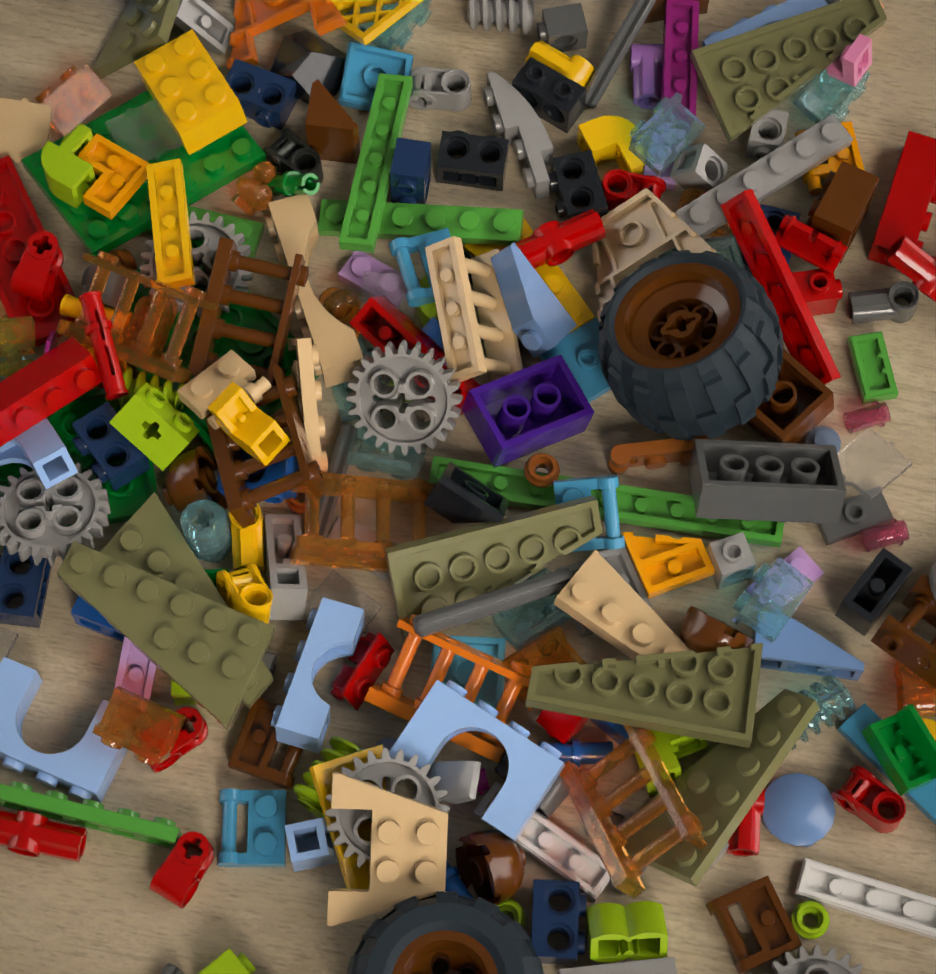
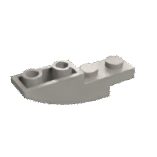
M494 71L487 73V86L483 87L482 91L486 106H492L494 115H491L494 132L496 135L501 134L502 139H508L509 145L513 144L517 159H523L525 168L522 169L523 179L526 188H532L535 199L549 197L550 179L546 166H550L552 163L553 146L548 133L532 106L521 93Z

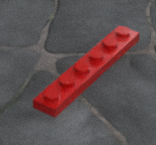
M753 189L741 192L720 205L753 277L764 287L768 298L773 302L779 317L783 340L790 355L824 385H827L840 378V373Z

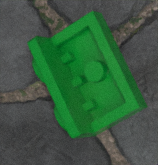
M913 704L904 706L895 715L870 724L861 731L900 796L925 786L936 779V741Z

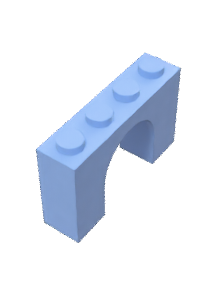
M47 418L0 447V466L9 463H22L30 466L46 490L78 473L65 445Z
M3 657L0 663V759H3L2 765L22 774L24 769L37 774L35 779L51 788H55L57 784L69 788L68 793L78 800H90L92 798L102 802L141 725L137 714L103 699L84 737L74 747L56 754L37 752L24 743L22 724L43 681L37 670Z
M436 680L389 751L390 758L395 759L398 751L402 749L404 753L403 761L409 762L416 754L418 756L416 767L421 769L427 764L432 765L444 745L456 735L464 732L478 731L493 736L504 746L507 752L509 770L504 785L485 812L482 820L516 842L565 767L564 762L559 760L562 753L544 741L539 747L527 739L530 732L514 721H511L507 726L496 718L499 712L482 700L475 705L465 698L467 691L455 682L448 680L445 685Z

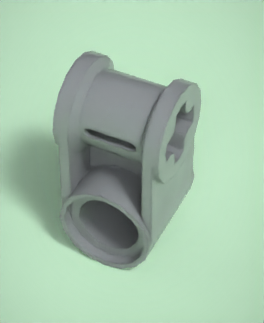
M418 66L411 70L410 76H412L413 88L409 105L412 108L459 112L471 105L470 76L464 70L432 68L428 66ZM461 89L459 92H453L452 90Z

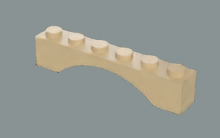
M295 195L269 202L270 217L265 218V223L270 238L276 236L278 244L273 245L278 264L285 263V265L293 267L295 254H301L305 260L304 266L309 267L312 252L319 240L317 220L309 196ZM284 279L286 289H288L289 280ZM307 280L305 287H299L294 313L297 320L302 318L304 320L305 327L300 328L302 337L311 338L312 345L317 344L319 365L314 366L315 377L322 375L326 388L348 382L352 378H357L352 372L356 366L363 367L361 363L363 355L354 329L338 321L322 306L315 297Z

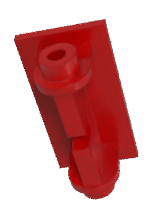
M785 215L775 235L779 246L832 275L848 247L843 245L841 240L838 242L797 220L796 216Z
M368 632L365 637H360L354 655L348 658L350 662L357 664L354 669L344 665L331 684L333 689L330 694L340 701L345 698L356 711H358L369 688L374 685L382 670L388 666L391 656L395 651L381 633L378 632L377 635Z

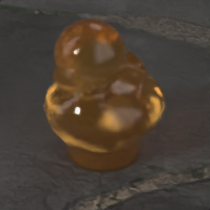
M266 161L259 162L252 168V178L242 176L238 179L235 188L237 193L231 198L250 217L256 211L269 209L268 203L272 202L273 193L267 184H270L276 176V170L273 164Z
M338 287L326 289L320 295L319 302L338 321L354 329L358 338L360 333L350 324V321L360 309L361 301L358 299L357 294L352 290L340 289Z

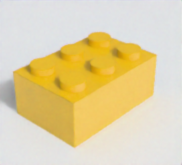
M193 29L134 61L145 87L189 155L247 123L240 101Z

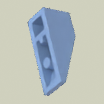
M514 242L490 258L512 329L534 358L555 347L577 326Z
M765 612L763 615H757L753 625L752 639L755 640L753 644L763 643L760 668L854 681L859 680L864 671V663L797 620L785 618V615L782 613Z

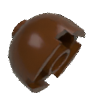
M204 446L190 448L180 453L167 466L165 485L162 487V493L167 504L170 506L174 505L177 511L189 518L204 519L213 517L228 508L226 498L217 490V479L213 472L218 470L217 463Z
M692 605L689 606L679 628V638L695 653L716 651L717 647L731 646V649L749 648L750 644H753L755 641L748 635L719 619L707 615L708 613Z
M496 830L478 831L460 837L458 841L463 842V845L456 848L457 868L460 871L461 881L466 888L472 884L478 895L474 899L481 897L495 905L502 904L511 899L523 882L526 857L522 848L516 845L511 838Z

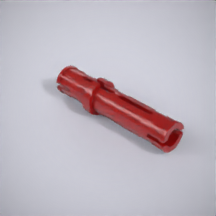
M101 291L84 293L78 297L87 324L84 330L86 336L91 338L106 399L113 400L124 397L129 392L125 385L111 334L113 330L112 321L107 320Z

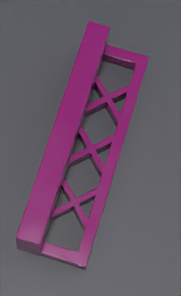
M666 0L664 4L660 119L678 121L679 126L687 127L686 136H688L696 117L697 71L690 58L692 50L698 48L699 1Z

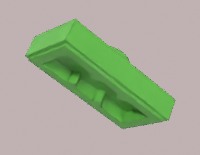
M882 331L849 336L846 342L862 404L896 399L899 393Z

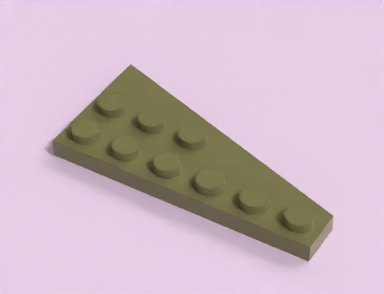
M130 0L90 72L101 80L168 43L181 0Z
M841 0L692 50L690 58L728 144L841 58L844 48L848 44L852 45L859 34L868 37L884 25L887 17L879 0Z
M155 492L100 551L105 555L227 606ZM261 660L241 701L249 709L274 681L263 660Z
M591 495L505 517L501 522H486L384 548L398 621L404 617L411 618L412 614L421 615L515 585V582L528 574L535 575L543 570V565L561 554L566 556L603 533L597 499ZM400 628L402 642L404 644L409 632Z
M73 541L57 572L58 577L87 604L96 609L107 619L109 624L128 638L141 653L173 682H176L196 703L205 708L227 730L275 633V627Z
M763 643L750 644L749 648L731 649V646L717 647L716 651L701 653L687 650L635 656L633 660L623 661L609 658L602 659L601 663L584 665L570 662L532 666L525 706L749 748L753 735Z
M784 689L755 713L752 742L749 748L719 743L604 839L610 848L697 887L820 709L815 699Z

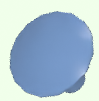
M802 773L785 774L772 781L766 789L763 816H761L763 826L783 843L810 847L824 838L832 827L835 817L833 797L827 787L815 777Z

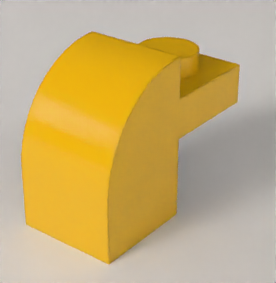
M608 115L578 125L577 144L582 152L592 151L596 166L615 159L621 170L642 174L643 167L646 164L643 153L639 149L641 132L632 122L619 116Z
M233 381L207 407L217 419L216 423L243 450L265 466L290 441L278 423L257 408L245 391Z

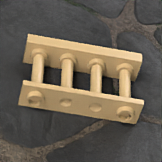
M455 236L425 247L447 368L455 369L450 381L462 382L487 372L490 373L491 381L522 370L523 365L517 335L512 329L490 259L500 250L494 249L471 259L465 258L462 240ZM468 273L471 274L474 291L471 290ZM474 306L478 308L480 324L477 323ZM481 339L484 340L487 357H484Z

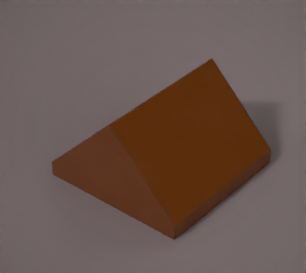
M317 79L312 83L305 121L307 145L318 152L321 160L356 164L360 155L358 125Z

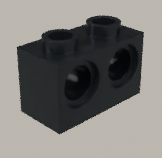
M532 57L528 59L512 81V86L528 101L539 118L565 133L569 132L585 110L587 88Z
M459 130L452 132L442 131L436 164V182L503 191L509 154V140L502 139L496 135H470ZM460 154L462 157L453 158L451 155ZM488 158H491V159H494V160H496V161H495V162H492V163H488V162H485V161H483V160L488 159Z
M588 150L552 158L551 172L547 173L550 179L549 190L550 192H556L558 199L555 201V211L558 220L566 221L591 209L597 212L600 218L608 213V205L592 151ZM568 176H574V177H577V178H576V179H568V178H566V177H568ZM582 204V205H585L586 207L578 208V207H575L574 205Z

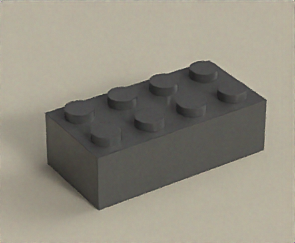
M694 439L688 473L696 518L839 524L847 490L835 445Z

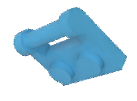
M448 228L411 238L399 237L392 240L388 245L392 256L397 259L407 289L405 297L409 307H419L435 302L425 247L451 237ZM419 253L430 286L429 288L424 289L420 287L410 254Z
M618 475L554 480L556 504L591 496V490L593 489L602 490L606 535L597 536L572 552L595 549L611 550L625 547V537L620 533L616 488L619 487Z
M232 788L219 790V803L222 804L221 852L217 853V865L220 867H286V831L284 825H286L287 791L239 790ZM237 805H248L247 853L236 852Z

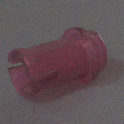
M875 400L872 401L870 406L843 413V418L847 419L844 421V424L849 434L877 425L882 428L886 422L891 421L889 408L884 401L879 403Z
M893 518L891 523L862 530L861 537L866 551L870 552L874 549L896 543L898 546H903L904 541L909 540V532L904 520L897 521L896 518Z

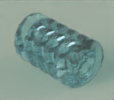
M206 499L197 500L189 504L183 510L180 519L186 542L197 559L219 563L228 556L232 549V536L225 509L214 501Z
M826 675L822 678L821 683L815 682L811 684L809 691L803 689L798 692V694L815 699L820 708L799 739L804 743L809 741L806 731L808 728L815 735H819L821 729L818 722L820 721L828 728L832 727L831 714H834L841 721L845 719L843 710L845 706L852 713L856 712L851 694L834 676ZM795 743V745L793 746V748H792L791 750H794V749L797 748V747H796V743Z

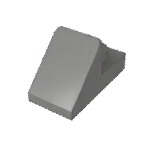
M181 0L174 21L182 29L180 36L193 29L206 51L219 55L225 54L230 42V34L234 32L235 26L202 0Z

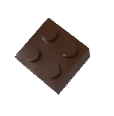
M842 161L837 172L830 170L823 184V192L820 198H815L809 210V218L806 224L838 242L841 240L842 244L849 249L869 211L880 177ZM848 249L846 250L844 256L842 257L841 261L839 262L840 264L842 263V261H843V259H844V257H845V255H846Z
M783 349V363L781 365V372L778 374V381L775 384L776 388L769 401L762 402L755 411L757 415L747 423L768 442L798 444L834 410L833 392Z

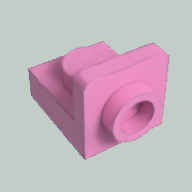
M859 34L852 45L848 44L844 48L841 58L827 68V74L855 87L872 64V39Z

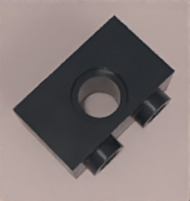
M883 548L842 600L835 616L865 637L905 585L913 568Z

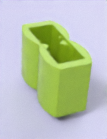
M638 901L625 906L617 903H598L586 907V933L590 960L613 963L627 958L638 961L667 956L668 933L662 904L653 901Z

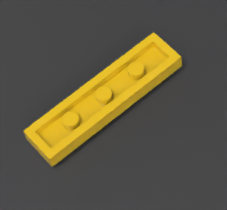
M180 158L148 164L146 169L158 286L161 291L196 285L183 164Z

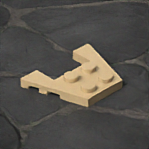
M647 188L601 217L606 231V238L592 243L593 264L597 266L598 282L595 283V291L599 297L600 310H597L599 322L601 321L600 315L604 304L610 301L615 294L613 289L625 276L640 268L639 265L654 257H658L673 246H676L678 251L690 250L691 253H702L707 250L716 253L707 242Z
M333 772L331 809L372 810L370 871L368 889L328 888L327 926H335L394 908V905L413 896L420 900L436 895V891H445L448 812L409 797L392 793L368 782H362L346 774Z

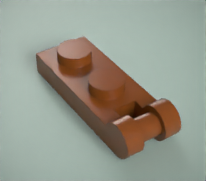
M708 436L694 437L692 441L673 438L619 444L614 446L610 452L608 469L615 475H622L627 471L628 467L645 466L646 469H659L665 467L666 463L680 462L681 465L689 466L694 439H708Z

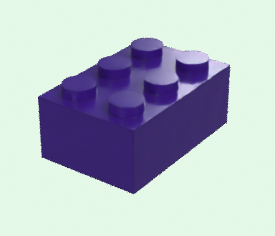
M561 354L469 390L461 409L494 468L584 432L595 413Z

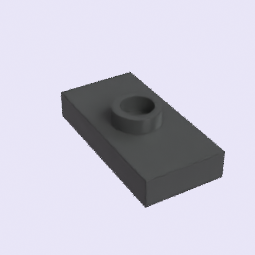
M879 487L845 499L839 524L823 523L817 525L826 545H830L890 524L894 518Z

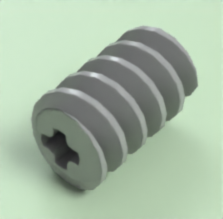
M468 0L467 20H469L472 30H476L480 21H482L485 31H489L493 22H495L497 31L502 32L506 23H508L511 33H516L518 26L521 25L523 33L528 35L533 25L535 0H531V2L527 0Z

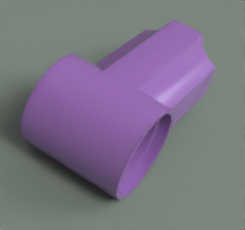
M632 43L630 46L629 67L630 73H633V104L641 109H653L655 106L661 105L663 44Z

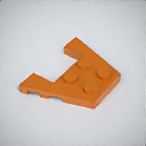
M235 0L233 16L236 19L235 31L230 34L229 44L232 46L231 58H227V69L230 71L235 59L254 66L258 65L259 61L254 36L299 17L306 12L311 11L314 29L320 36L346 25L347 22L331 0Z

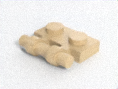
M230 350L178 389L177 393L179 399L200 419H204L211 413L207 407L232 381L245 391L254 404L263 399L262 395L271 388V384L265 377H261L255 383H252L256 379L255 370L233 350ZM211 415L207 418L210 426L217 430L219 425L216 423L217 419L215 416Z

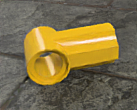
M542 40L534 43L525 59L526 63L532 57L583 87L589 83L595 72L592 64L579 55H573L570 58Z
M258 503L257 507L253 509V513L256 515V523L242 528L229 512L232 531L233 571L243 569L246 564L252 562L257 565L259 571L265 570L264 519Z

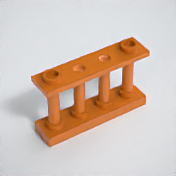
M412 614L411 618L404 617L399 619L396 626L409 633L388 681H383L382 685L377 683L371 686L364 701L410 721L436 680L443 683L455 654L475 663L464 688L467 691L465 698L472 703L476 700L488 670L509 678L496 707V710L499 712L496 718L504 724L506 723L522 685L529 687L532 668L517 661H512L510 665L441 632L420 637L418 634H415L412 622L413 618L418 615ZM423 638L442 648L421 697H416L413 700L402 695L403 689L401 686ZM464 732L449 740L496 763H499L506 754L504 746L496 738L483 732Z

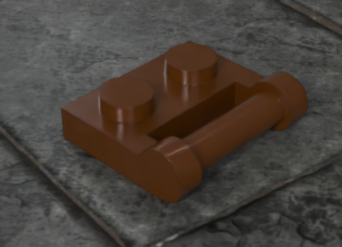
M259 698L250 708L228 766L230 769L270 782L282 789L291 790L295 781L293 773L303 749L289 745L280 769L276 770L269 767L279 743L276 741V729L271 726L273 713L278 704Z
M768 876L706 904L710 916L715 915L737 961L734 965L738 974L748 973L765 963L783 956L786 952H792L802 946ZM736 904L760 950L753 955H750L728 908Z

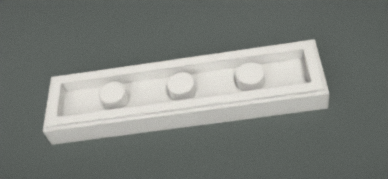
M494 783L474 810V815L481 820L502 788L499 783ZM535 811L516 842L513 841L565 881L580 882L579 891L586 893V896L596 902L618 870L537 811Z
M808 858L803 859L794 892L795 897L815 901L824 906L936 940L935 897Z

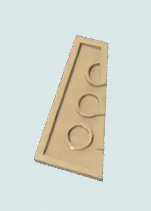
M311 338L287 339L288 351L295 350L297 359L293 360L291 375L301 392V395L296 396V403L312 459L317 461L323 474V472L328 471V458L326 451H321L320 437L325 436V423L323 415L318 416L317 401H322L320 380H315L314 366L319 365L317 344L312 345Z
M596 549L557 595L553 603L631 659H635V656L690 650Z

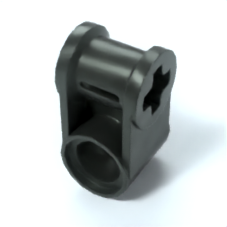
M288 128L283 129L278 140L270 147L266 146L262 149L266 154L267 164L281 174L287 171H297L301 174L313 173L319 179L311 180V182H320V186L323 183L324 175L320 155L302 141L292 130ZM305 168H313L309 171H302Z

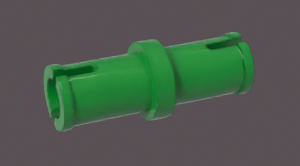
M287 171L281 175H270L266 180V187H274V189L267 190L268 193L274 196L314 195L320 188V182H311V180L319 179L313 173L301 174L297 171Z

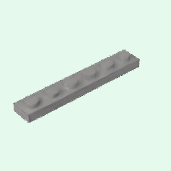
M832 114L677 210L675 214L701 238H704L728 222L720 205L749 189H753L758 202H761L850 146L853 138Z

